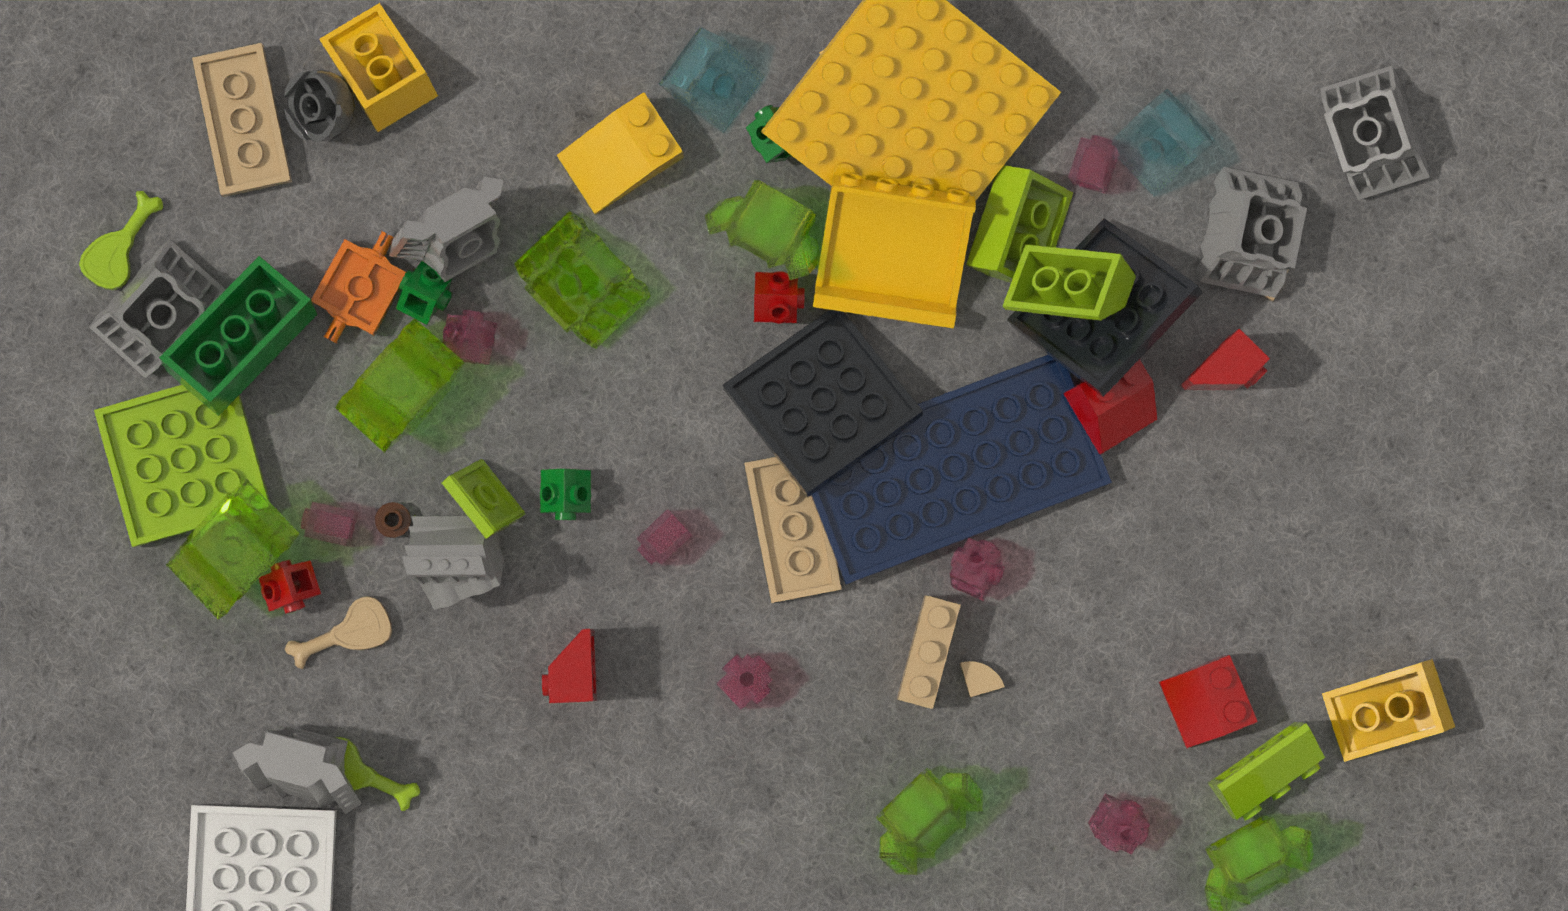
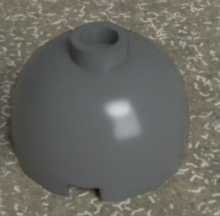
M327 70L301 72L290 79L285 89L284 97L289 96V108L284 109L285 116L291 129L304 140L311 139L319 142L332 139L344 132L354 117L355 102L353 93L348 83L335 73Z

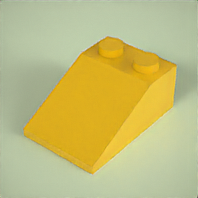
M380 3L319 39L377 132L438 97L426 71Z
M643 92L604 118L557 154V157L596 215L683 159L684 155L673 135Z
M1433 659L1322 693L1344 762L1455 728Z

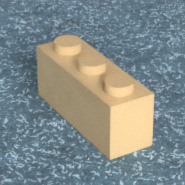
M927 595L924 596L897 700L933 709L960 604Z

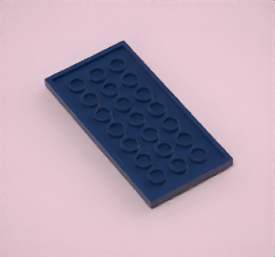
M1045 355L921 402L918 405L923 410L922 417L812 494V500L845 585L1112 483L1101 454L1099 455L1063 394L1074 387L1069 371L1051 356Z

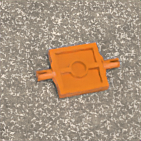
M381 231L373 249L359 247L344 239L311 298L312 303L327 310L334 318L323 337L337 344L346 325L358 327L375 336L400 291L399 285L406 273L392 265L385 257L392 244L393 236Z

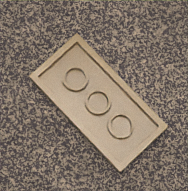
M258 43L193 57L195 75L221 196L226 197L291 183L292 178L264 45Z
M776 457L744 463L771 603L842 590L837 563L812 497L809 496L807 498Z

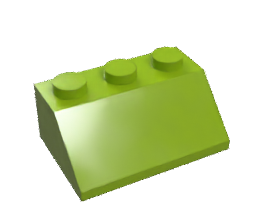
M1004 165L995 176L966 265L987 276L1011 283L1025 245L1056 247L1073 192L1030 169Z
M1025 245L1004 300L1003 308L1012 311L1103 320L1125 308L1136 275L1121 254Z
M1293 722L1212 779L1208 784L1233 819L1238 820L1242 817L1246 821L1262 810L1259 804L1271 796L1273 800H1276L1286 794L1291 789L1289 783L1301 776L1304 780L1321 768L1318 763L1325 756L1307 723Z

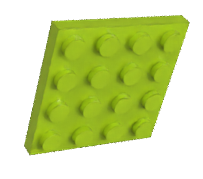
M183 385L94 410L132 547L142 546L272 508L240 395L219 416Z

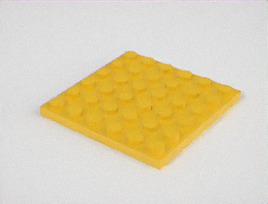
M862 0L761 132L831 186L833 175L841 176L842 173L850 172L861 175L865 180L877 181L878 178H889L897 181L898 185L912 187L913 184L921 183L930 185L934 190L948 192L950 189H960L967 191L970 194L969 196H975L976 201L1057 99L1061 91L947 0Z

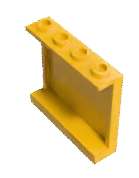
M850 172L842 173L841 176L833 175L814 290L813 307L954 329L956 305L973 213L976 210L975 196H969L970 194L967 191L960 189H950L948 192L936 191L932 186L921 183L913 184L912 187L898 185L897 181L889 178H878L877 181L865 180L861 175Z

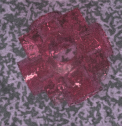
M463 310L462 315L447 314L440 356L465 363L489 365L495 342L497 323L483 320L484 313L472 310Z
M968 538L963 548L958 547L951 560V567L953 568L949 574L952 587L984 601L992 585L997 586L1003 577L1005 566L1002 563L1001 551H998L999 549L989 541L979 540L978 542Z
M737 654L722 668L727 674L716 683L742 709L751 700L757 705L772 691L768 686L772 681L768 676L772 669L759 655L752 659L747 654L742 659ZM749 672L753 675L754 682L751 686H744L741 683L740 677L743 673Z
M1105 793L1088 822L1095 838L1099 839L1103 846L1114 852H1119L1121 849L1131 855L1137 845L1143 844L1146 840L1150 826L1143 813L1144 809L1142 806L1131 799L1125 798L1124 801H1121Z

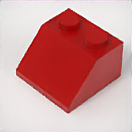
M1237 329L1180 386L1184 390H1236L1243 385L1248 389L1268 371L1264 364L1270 358L1243 331Z
M1140 359L1104 397L1084 382L1063 393L1099 455L1157 420L1154 383Z
M582 629L548 666V674H542L543 696H549V703L597 701L594 629Z
M1230 655L1220 656L1159 682L1186 748L1225 736L1258 722Z

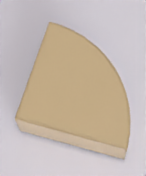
M971 661L960 663L970 697L1005 687L1000 676L989 666Z

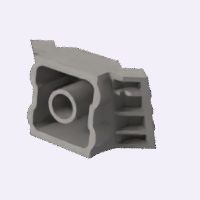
M1393 65L1320 88L1322 102L1326 111L1324 116L1343 173L1347 174L1350 186L1357 200L1430 178L1428 163L1422 153L1421 142L1417 132H1415L1408 104L1401 91L1400 80Z
M1223 167L1214 180L1217 193L1209 204L1210 216L1204 241L1200 246L1204 257L1196 268L1199 281L1275 298L1285 284L1287 270L1295 269L1307 211V208L1300 206L1302 200L1301 189L1298 182Z
M483 177L475 189L463 188L427 208L417 222L406 220L392 240L389 256L423 261L433 268L446 282L497 253V247L500 244V238L497 236L500 219L492 207L495 206L494 201L498 200L501 196L504 180Z
M169 239L158 248L154 256L140 268L136 276L124 289L120 290L112 298L108 306L95 317L89 328L146 378L161 366L162 362L159 357L226 289Z
M411 516L413 526H409L410 540L408 545H404L407 556H402L407 576L420 584L434 610L449 607L462 599L486 593L494 587L500 586L505 557L499 547L500 538L498 533L486 539L468 516Z
M279 726L278 729H267L263 746L247 743L232 752L241 772L259 791L272 785L282 798L286 795H292L318 802L322 809L336 801L345 814L362 804L344 774V756L348 741L292 726Z

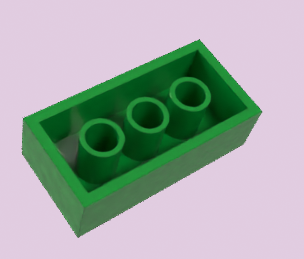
M258 256L159 359L173 378L219 416L317 316V312L309 297L263 258Z

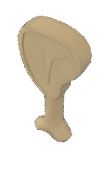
M370 596L361 597L355 600L349 607L344 621L334 626L329 632L307 642L300 643L291 640L287 643L285 651L294 657L295 666L303 669L307 659L312 654L334 645L350 650H368L383 645L391 637L392 623L387 610L378 599Z

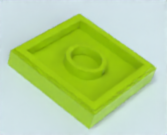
M482 459L451 474L442 482L443 486L486 539L514 524L525 515V511Z

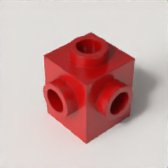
M782 271L755 272L754 322L797 323V309H804L805 288L798 287V273Z
M291 560L273 564L270 566V573L258 578L261 585V593L266 601L269 612L281 608L284 609L285 614L306 608L304 601L321 594L311 560L293 565Z

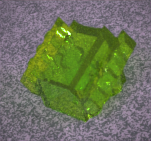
M760 180L753 181L744 198L738 195L720 200L705 214L709 235L726 230L730 247L738 245L767 262L768 269L785 264L789 280L810 275L819 264L821 252L818 241L808 235L816 221V214L813 210Z
M571 211L564 215L514 263L518 275L527 283L524 289L566 333L572 331L582 342L595 349L651 297L647 285L635 278L631 268L616 257L598 234L588 229L583 218Z
M413 319L361 374L354 386L341 397L335 408L385 453L402 437L408 434L411 435L451 390L452 381L465 362L419 321Z
M246 479L231 493L229 492L187 536L186 541L174 553L166 566L219 620L229 612L236 601L246 594L252 584L274 565L279 556L291 547L300 533Z
M924 769L876 816L877 820L887 829L880 837L879 858L896 874L917 875V858L935 859V851L959 828L966 829V811H983L982 789L968 773H946L939 780L930 769Z
M1265 815L1208 845L1205 851L1215 867L1210 870L1204 889L1208 910L1230 911L1233 900L1250 905L1252 897L1280 882L1287 884L1292 868L1308 872L1314 855L1312 831L1296 826H1290L1281 831L1274 817Z

